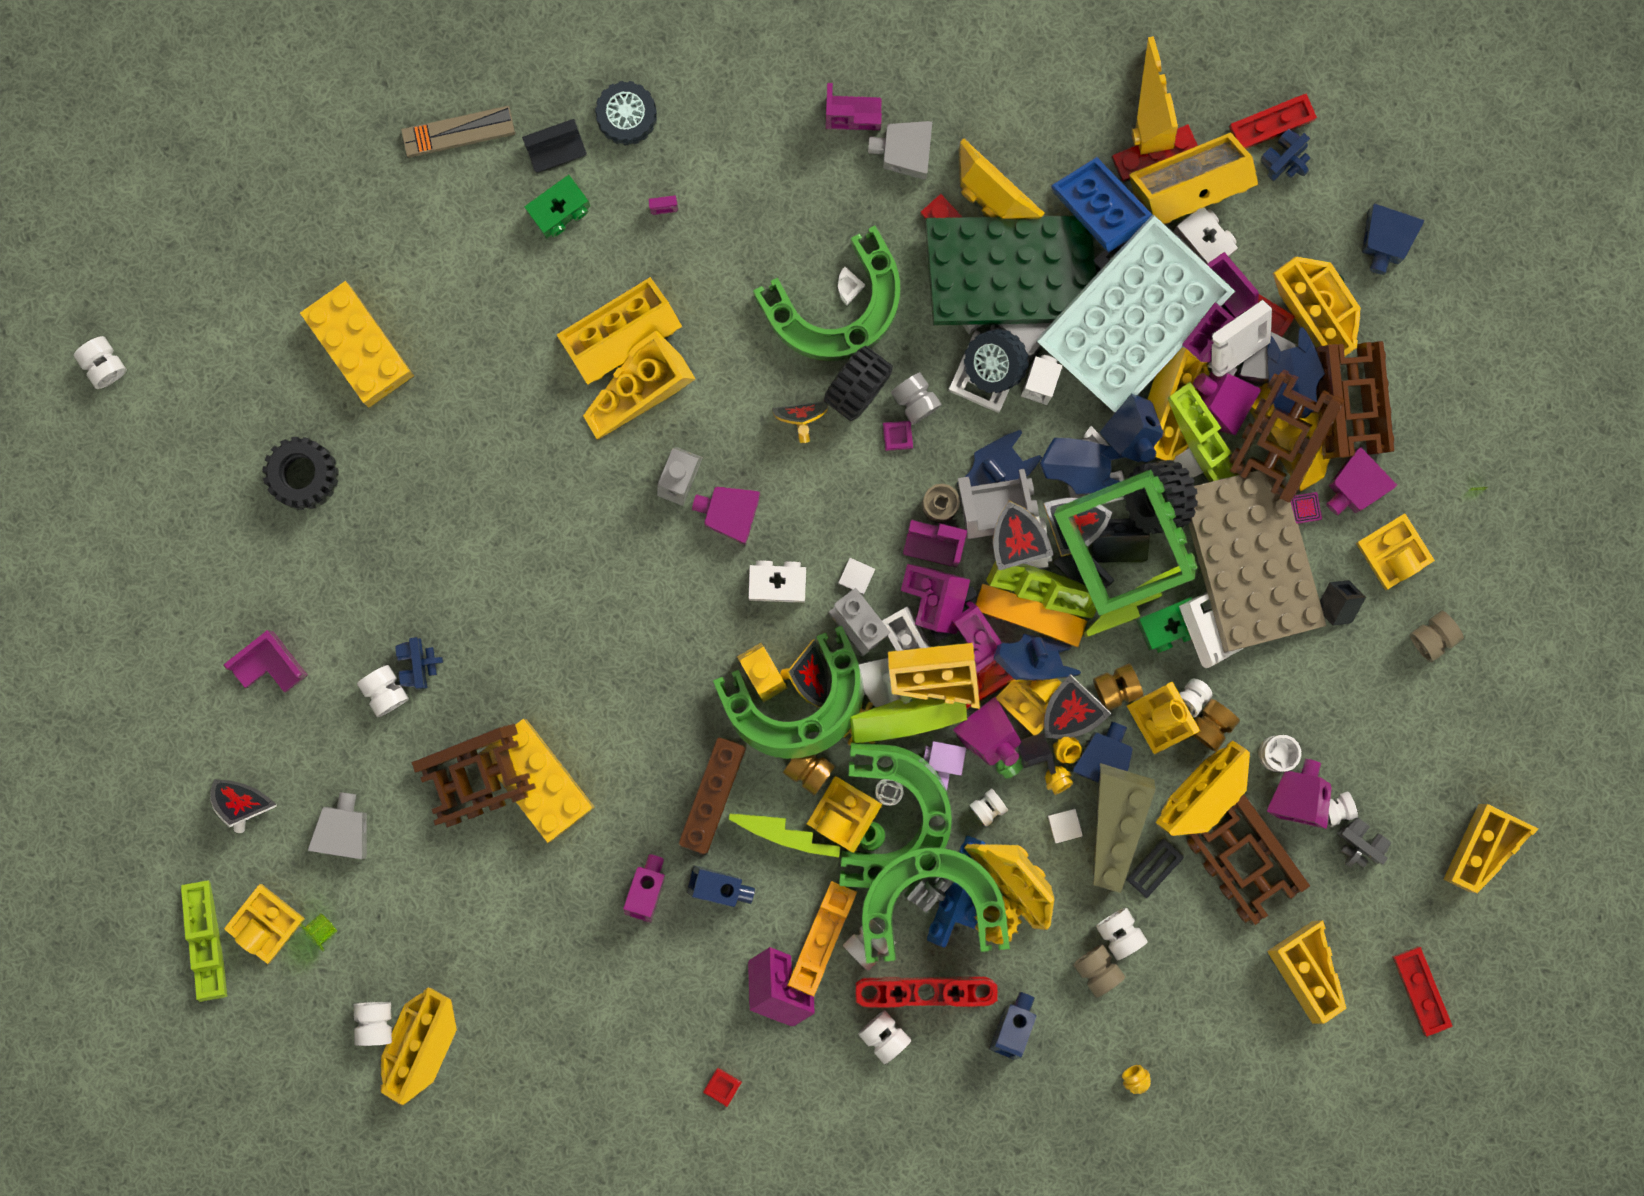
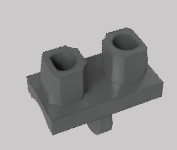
M1360 818L1354 819L1347 827H1341L1337 832L1340 837L1355 847L1352 849L1346 844L1342 847L1341 851L1348 856L1345 865L1352 867L1355 863H1358L1364 868L1368 860L1361 856L1362 853L1375 863L1383 865L1388 859L1385 854L1391 841L1377 833L1370 844H1368L1362 837L1370 826Z
M937 861L929 868L928 871H931L935 868ZM942 877L922 878L908 886L909 889L904 895L906 899L915 903L924 912H927L937 900L943 901L946 898L944 892L954 881Z

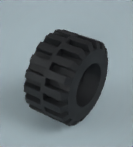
M868 346L858 349L827 389L824 402L850 422L857 419L885 385L892 373L893 365Z
M291 437L290 441L286 439L280 441L281 445L279 447L274 445L270 449L273 451L272 455H267L265 461L268 462L267 466H263L262 470L266 474L263 481L269 487L267 489L268 492L279 502L298 510H304L305 508L313 509L316 508V504L322 505L327 502L325 498L333 495L332 488L333 486L337 487L338 480H336V475H339L338 468L335 467L336 461L330 455V452L316 441L305 437L303 439ZM299 458H308L315 466V476L312 482L302 489L290 487L286 478L288 467Z
M1174 460L1148 463L1134 468L1133 472L1128 475V479L1152 470L1154 477L1158 476L1164 486L1162 496L1165 502L1170 501L1176 515L1173 521L1176 528H1183L1184 525H1188L1191 522L1190 518L1195 516L1196 511L1194 508L1198 505V500H1196L1197 488H1194L1195 481L1193 477L1189 476L1188 469L1182 468V464L1174 462ZM1145 487L1124 495V500H1126L1127 504L1125 505L1126 511H1129V518L1132 522L1135 521V526L1138 529H1143V532L1147 534L1164 532Z

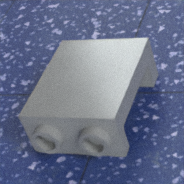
M1025 469L1019 470V479L972 487L969 477L958 478L959 498L968 539L994 535V528L999 515L1008 501L1024 507L1035 517L1039 516L1037 500H1031L1030 496L1034 495L1033 482L1031 478H1026Z
M854 588L834 604V608L828 612L838 626H843L847 638L862 657L891 633L857 588Z

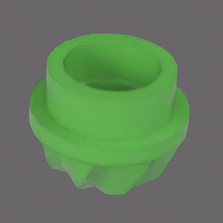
M1019 755L1017 762L1011 766H1006L1002 760L998 761L995 764L998 774H1002L1004 778H1011L1023 769L1021 756Z
M872 822L860 845L867 850L879 848L885 839L883 827L876 822Z

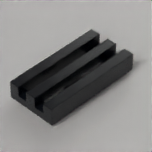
M1162 838L1127 876L1126 881L1147 899L1183 860L1184 856ZM1163 847H1165L1167 849L1166 852L1145 873V875L1138 882H1136L1134 879L1138 876V874L1149 864V862L1159 853V851ZM1173 854L1175 856L1174 860L1145 890L1142 886L1167 858Z

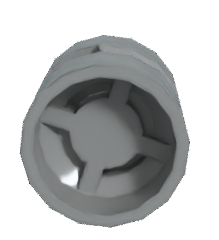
M920 372L906 379L891 391L897 403L906 406L905 415L912 425L920 422L942 406L933 392H927L929 384Z

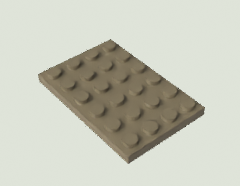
M1282 465L1274 467L1283 472ZM1261 471L1250 472L1246 479L1238 475L1194 486V488H1197L1196 500H1198V505L1194 508L1196 511L1195 516L1190 518L1189 528L1224 653L1327 626L1291 502L1288 503L1280 498L1281 495L1270 492L1277 479ZM1284 479V481H1283V483H1282V485H1284V486L1287 485L1285 479Z

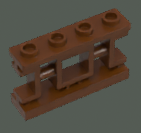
M1383 341L1357 344V357L1345 358L1344 344L1315 347L1325 373L1317 385V401L1324 390L1332 396L1337 395L1345 399L1322 444L1323 459L1355 456L1354 442L1366 441L1368 455L1394 452L1392 411L1389 401V382L1386 372V353ZM1364 363L1365 379H1359L1358 364ZM1340 365H1346L1348 380L1341 381ZM1360 386L1363 413L1351 414L1348 387ZM1325 403L1318 412L1319 422L1328 406ZM1363 419H1369L1371 435H1365ZM1347 420H1352L1353 436L1347 437Z
M1284 369L1279 375L1275 373L1267 386V389L1271 390L1266 400L1263 398L1260 400L1254 412L1258 417L1254 425L1249 423L1242 435L1245 442L1241 449H1235L1229 462L1233 464L1230 472L1238 473L1245 479L1252 467L1277 479L1270 492L1281 495L1280 498L1290 503L1301 486L1345 399L1337 395L1332 396L1324 390L1316 402L1293 390L1299 377L1289 374V371ZM1283 383H1286L1287 386L1282 395L1295 401L1290 413L1277 407L1272 416H1268ZM1323 404H1327L1328 406L1312 437L1307 436L1312 425L1300 419L1305 407L1318 413ZM1278 418L1302 430L1292 451L1267 439ZM1259 432L1262 435L1257 445L1270 452L1264 462L1252 456L1245 466L1242 463ZM1298 453L1302 454L1287 485H1282L1287 474L1274 468L1279 457L1293 462Z
M515 724L494 729L411 762L415 773L422 771L423 777H420L422 783L434 780L442 803L441 806L431 809L433 815L437 814L438 819L433 820L435 826L445 823L446 828L461 823L462 816L467 815L468 820L484 814L483 808L489 807L490 811L506 806L505 800L511 798L512 803L528 798V791L536 789L535 783L529 784L528 782L530 778L529 773L517 776L508 750L519 746L518 741L513 740V736L518 735ZM501 741L502 746L492 749L497 761L496 764L492 763L489 752L478 755L477 750ZM457 759L458 763L448 766L453 778L452 781L449 782L445 769L434 771V767ZM477 762L486 788L473 793L464 767ZM499 774L502 775L505 787L513 784L517 785V789L496 797L492 795L493 792L501 790L497 777ZM455 791L458 792L461 804L472 801L473 805L451 814L448 809L458 806L453 793Z
M723 738L717 739L679 841L680 846L702 854L708 853L747 747Z
M1243 794L1239 801L1226 812L1230 817L1227 821L1210 833L1187 834L1189 839L1186 840V843L1194 854L1200 852L1205 859L1202 865L1211 877L1215 875L1222 883L1219 889L1228 900L1233 898L1238 908L1235 911L1245 924L1249 921L1252 925H1257L1261 919L1268 916L1260 905L1263 901L1280 889L1289 899H1292L1297 893L1303 892L1310 885ZM1235 809L1239 811L1259 840L1256 841L1251 833H1247L1239 840L1235 838L1229 830L1232 825L1241 820L1234 811ZM1200 834L1206 842L1212 841L1219 835L1224 840L1228 848L1217 855L1223 866L1220 867L1198 837ZM1246 843H1249L1263 864L1242 879L1227 857ZM1268 855L1273 858L1292 886L1289 887L1284 879H1280L1272 886L1268 884L1262 875L1274 866L1267 857ZM1232 881H1235L1241 889L1252 881L1261 892V894L1250 901L1256 912H1252L1232 884Z

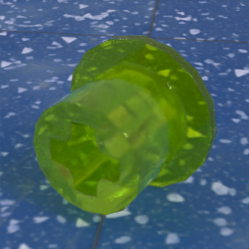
M322 913L317 915L306 926L302 923L298 925L303 933L322 952L325 951L322 945L337 932L336 928Z

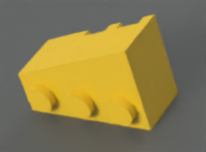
M973 643L888 652L892 694L925 700L928 697L943 699L945 703L971 704L972 708L980 709Z
M1478 804L1443 880L1468 892L1478 893L1502 868L1501 866L1512 855H1515L1520 846L1531 835L1536 833L1538 828L1491 805Z
M1323 920L1310 922L1267 951L1312 1024H1325L1346 1009L1339 978L1334 971L1331 959V948L1328 947L1325 937Z

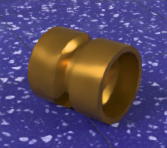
M1130 663L1115 669L1113 675L1105 673L1093 678L1094 687L1099 699L1108 711L1122 706L1123 700L1129 703L1143 697L1140 682ZM1119 683H1122L1124 688L1121 691L1119 690L1117 685Z
M1210 699L1202 709V718L1196 717L1194 720L1200 731L1192 736L1216 752L1226 740L1224 734L1231 733L1240 722V719L1224 705L1214 699Z
M815 754L792 759L783 774L795 782L801 780L802 787L815 796L835 768V765L823 757L817 759Z

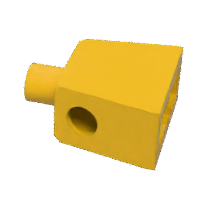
M762 643L737 656L763 702L787 689L784 680Z

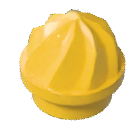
M1063 737L1062 739H1057V742L1053 744L1054 755L1062 763H1074L1081 756L1082 747L1074 737Z
M1055 766L1056 773L1052 775L1048 769L1045 775L1046 787L1048 790H1052L1055 795L1067 790L1074 783L1070 778L1072 776L1070 771H1067L1062 766Z
M1141 1065L1131 1066L1123 1072V1085L1131 1093L1142 1094L1149 1089L1150 1074Z

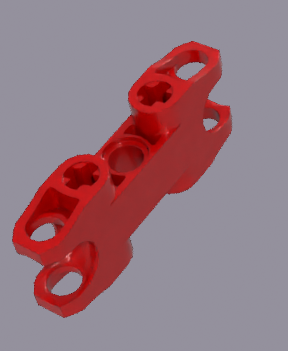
M986 976L926 978L865 977L855 982L856 1002L864 1007L941 1005L970 1007L990 1006L998 1001L997 984ZM923 984H930L934 989L933 995L928 999H922L918 995V989ZM981 984L989 986V993L985 997H977L975 993L977 987ZM869 985L877 989V994L871 999L865 998L861 994L862 989ZM953 986L959 989V992H956V996H952L949 992ZM895 987H900L902 989V993H900L899 997H896L893 994V990L895 991Z

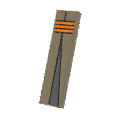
M509 106L401 129L408 158L516 134Z

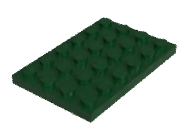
M1043 216L1041 219L961 217L926 218L925 220L933 326L1052 323L1096 276L1092 234L1075 216Z

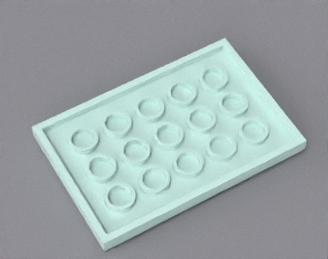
M1152 215L1036 341L1111 410L1116 412L1131 393L1138 395L1183 347L1184 341L1215 302L1222 306L1235 291L1156 216Z

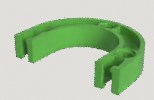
M875 225L868 229V234L865 236L867 239L873 237L878 250L867 254L860 244L862 236L858 234L851 238L850 244L864 267L872 288V297L868 308L854 323L839 329H823L809 324L796 312L778 278L771 281L769 289L770 291L776 289L781 302L774 304L772 307L768 306L762 297V292L765 291L763 286L753 290V295L774 333L795 352L821 361L850 359L858 349L864 346H868L871 349L885 336L891 327L900 299V278L896 263ZM875 259H882L886 262L887 267L881 271L876 270L872 267V262ZM778 311H786L790 318L784 323H779L774 319V316ZM853 333H860L864 336L865 341L860 345H854L849 338Z
M843 626L835 628L838 636L835 639L837 644L843 643L844 647L833 653L829 651L826 639H829L827 633L816 636L832 674V687L823 706L805 719L794 722H781L762 714L753 704L739 670L732 672L735 680L733 682L734 687H739L740 692L730 697L725 695L724 678L720 677L713 680L734 729L748 745L759 752L773 757L787 759L803 758L830 748L851 729L850 717L860 712L863 702L864 684L858 661ZM844 662L850 663L845 669L838 668ZM741 706L746 707L744 712L735 713L737 708ZM811 732H819L816 738L807 739L808 734Z
M851 742L850 756L855 757V754L872 756V764L854 765V762H849V776L896 781L907 787L916 796L922 809V820L919 830L914 838L903 848L885 854L842 851L841 866L846 867V864L862 866L863 873L845 874V871L840 870L839 886L870 888L877 877L869 874L868 870L871 867L878 866L884 869L896 858L918 849H945L951 831V807L948 793L940 776L927 761L917 754L892 745ZM887 756L893 760V763L888 767H881L877 761L879 758ZM934 816H940L944 819V822L940 826H932L929 820ZM931 854L924 855L920 860L921 867L926 871L936 862V858Z
M924 848L908 852L890 862L877 875L868 890L862 915L866 963L878 962V956L872 957L873 938H886L889 955L884 956V962L896 960L892 925L895 903L907 886L926 877H942L952 880L970 895L977 912L981 952L992 950V945H986L985 929L986 927L995 926L1001 927L1004 944L998 945L999 950L1010 949L1006 911L1001 892L987 870L975 860L962 853L943 848ZM926 854L933 855L937 861L935 868L931 871L924 870L920 864L921 858ZM987 906H995L999 909L1000 917L997 921L988 922L985 920L983 911ZM875 917L883 919L886 925L885 930L880 934H876L870 929V922Z

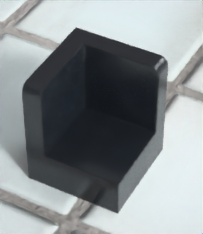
M1350 580L1329 582L1320 599L1323 615L1332 626L1350 624L1354 621L1366 596Z
M1040 733L1021 739L1018 751L1022 758L1023 767L1027 768L1046 762L1050 774H1055L1056 769L1053 756L1044 734Z

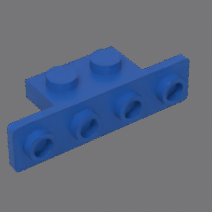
M966 836L959 853L972 858L964 849L967 844H985V842L971 836ZM955 882L944 892L946 898L939 902L938 911L929 927V934L927 936V941L943 948L947 945L955 922L975 929L978 923L974 917L977 915L973 900L966 890Z

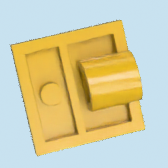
M1405 513L1356 543L1385 590L1411 577L1435 561Z
M1014 679L996 696V699L1034 736L1044 729L1047 705L1061 682L1059 679Z
M1173 682L1127 705L1154 754L1200 731Z
M835 776L807 825L854 853L883 804Z
M259 884L224 930L231 934L243 949L251 954H256L269 964L305 918L263 884Z

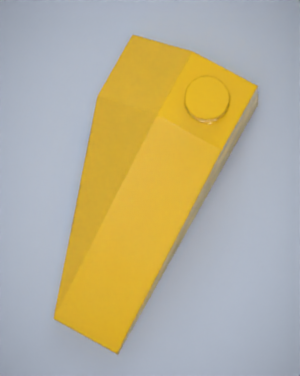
M1154 36L1148 37L1136 128L1132 129L1134 145H1139L1141 154L1173 149L1178 128L1171 94H1167L1165 74L1159 75L1161 73V60Z

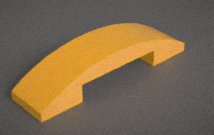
M985 584L981 585L975 603L982 614L1002 619L1075 647H1079L1087 623L1086 620L1072 614L1046 609L1040 602L1019 598L1014 593Z
M831 881L788 986L814 997L857 894L856 891L839 886V884Z

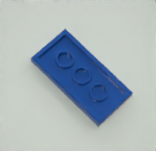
M1097 157L1051 186L1053 193L1108 252L1129 240L1152 216L1147 208Z

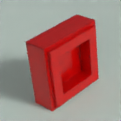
M717 1068L703 1093L728 1107L742 1081Z

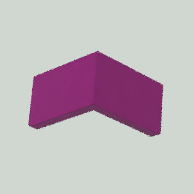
M827 83L826 129L881 131L882 99L880 97L832 96L833 83Z
M1225 252L1207 264L1235 291L1222 305L1234 319L1258 304V290Z
M911 520L903 554L957 568L960 563L967 530L943 524L934 526Z
M907 564L901 591L922 597L915 625L938 632L952 634L958 632L952 620L963 612L970 579L928 567Z
M969 600L965 603L968 609L954 618L952 622L965 641L973 643L977 673L994 661L993 658L997 645L1002 642L978 606Z
M269 630L265 631L223 664L226 670H231L244 688H248L269 672L283 692L286 693L308 676L275 632Z
M769 947L748 961L749 1010L786 1025L795 1026L815 1014L813 996L788 986L792 976L791 955Z

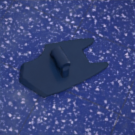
M1303 327L1299 330L1298 347L1283 351L1280 350L1275 339L1271 336L1267 349L1269 382L1275 373L1279 375L1285 369L1289 371V374L1299 377L1293 390L1317 402V385L1325 373L1306 330ZM1283 383L1273 404L1275 409L1278 407L1290 413L1295 401L1282 395L1287 386L1286 383ZM1305 407L1300 418H1306L1314 411Z
M1018 430L974 452L973 467L965 477H969L971 487L1019 479V470L1025 469L1027 478L1040 462L1042 456L1038 455L1022 461L1012 448L1022 434V431Z
M1054 438L1041 459L1040 465L1046 479L1060 480L1067 483L1074 490L1075 494H1091L1121 482L1110 478L1111 460L1124 457L1118 454L1112 446L1079 439Z
M1023 634L1022 639L1016 643H1001L997 645L993 658L1015 680L1067 678L1070 675L1075 677L1081 673L1080 670L1064 666L1059 653L1070 650L1072 647L1070 644L1039 636Z

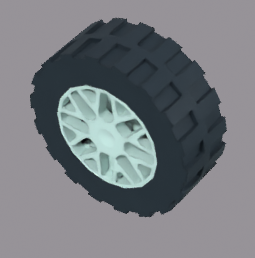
M618 81L619 83L611 84L609 88L601 92V96L596 102L597 108L595 107L596 119L601 132L605 134L606 138L613 140L616 144L629 145L634 143L635 145L639 141L648 138V134L654 130V124L657 121L656 105L651 97V93L648 90L646 91L644 86L637 85L633 81Z
M1002 329L990 330L974 337L975 339L970 341L964 353L965 371L970 377L969 380L978 389H983L987 393H1000L1018 385L1021 379L1025 377L1026 369L1029 366L1027 360L1028 352L1025 350L1024 343L1019 340L1020 338L1017 335H1013L1011 331H1003Z

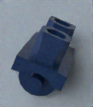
M1288 129L1278 140V143L1287 151L1280 156L1273 148H1269L1262 155L1260 161L1269 170L1268 177L1273 182L1289 166L1290 168L1286 172L1289 178H1292L1296 173L1305 176L1309 172L1306 163L1311 159L1310 156L1304 153L1298 158L1308 147L1307 142L1310 140V137L1305 133L1299 136Z
M418 637L409 638V642L396 645L397 660L412 659L413 670L399 671L400 686L415 687L416 689L428 688L425 666L428 667L429 676L437 675L436 664H442L443 657L435 658L434 648L430 647L425 648L426 659H424L421 638L418 639Z

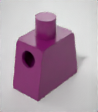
M1215 302L1182 345L1199 361L1212 362V344H1214L1212 336L1215 332L1233 321L1234 318Z
M1213 372L1209 376L1201 373L1193 382V386L1200 391L1199 396L1220 425L1221 429L1218 431L1236 436L1261 389L1228 373L1223 376H1216Z
M1361 447L1354 451L1355 456H1350L1328 485L1336 495L1326 505L1337 516L1347 507L1354 513H1357L1397 486Z
M715 487L712 498L696 494L692 510L707 514L704 523L705 527L746 545L761 494L753 490Z
M996 697L992 698L969 716L967 720L953 729L961 743L989 766H993L1000 760L1006 766H1011L1019 759V754L1015 751V748L1020 745L1021 740Z
M1305 759L1301 773L1284 772L1267 812L1278 819L1326 829L1332 787L1329 782L1318 777L1321 763Z
M648 854L645 867H637L624 906L625 915L652 923L665 881V875L660 873L664 858ZM644 881H651L653 883L652 888L644 889L642 887Z

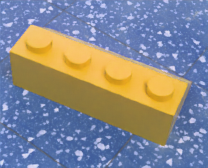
M651 277L558 333L557 337L588 385L593 381L601 379L614 368L623 365L629 357L628 353L631 349L654 331H658L665 338L671 336L682 325L667 299Z

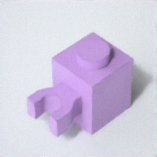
M933 741L931 747H925L923 759L935 771H938V775L947 791L949 775L961 776L966 748Z

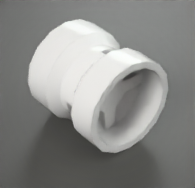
M1193 678L1184 687L1185 691L1179 694L1190 714L1195 718L1202 710V705L1207 704L1213 694L1207 684Z
M882 779L875 787L876 798L884 805H895L903 797V787L896 781Z
M992 788L985 793L984 798L980 801L975 800L969 805L985 827L993 822L994 817L997 815L1002 816L1008 811L1005 804ZM986 802H988V804L991 806L994 812L991 811Z
M1349 792L1339 794L1335 800L1330 799L1328 825L1330 827L1339 825L1340 821L1344 819L1350 821L1358 818L1355 802Z

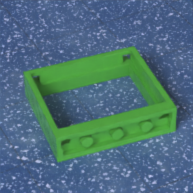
M1152 470L1056 508L1054 513L1099 616L1195 578V569L1198 568L1193 553L1188 554L1184 546L1187 543L1185 534L1181 527L1176 528L1173 518L1176 517L1170 501L1165 502L1162 496L1164 486L1158 476L1154 477ZM1145 487L1181 571L1116 597L1109 598L1073 516Z

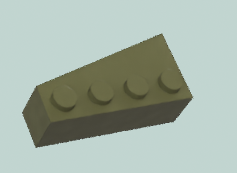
M1101 763L1099 770L1093 880L1096 886L1121 893L1156 790L1154 779Z

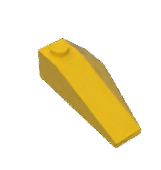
M654 331L631 349L628 353L629 357L621 368H617L613 374V379L605 390H601L583 415L596 439L604 437L673 396L695 380L683 357L658 331Z

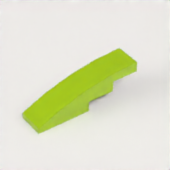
M1191 382L1169 396L1168 401L1179 428L1208 481L1213 482L1240 475L1230 472L1233 464L1229 462L1228 456L1232 453L1217 432L1221 427Z
M995 561L986 579L990 586L1014 591L1019 598L1042 602L1046 609L1087 618H1093L1097 611L1086 585L1025 563L998 570Z
M1177 566L1153 577L1139 587L1178 573L1181 569ZM1157 593L1100 615L1084 632L1085 638L1141 617L1137 606L1162 597V593Z
M928 697L927 700L917 699L905 704L898 699L851 716L852 741L854 743L888 740L940 729L967 720L966 703L954 702V704L945 703L943 699L935 700Z
M729 814V820L777 844L808 853L839 857L840 845L812 843L813 832L786 830V818Z
M207 880L181 885L185 940L189 942L191 970L195 976L196 1000L202 1002L227 997L223 953L211 883Z

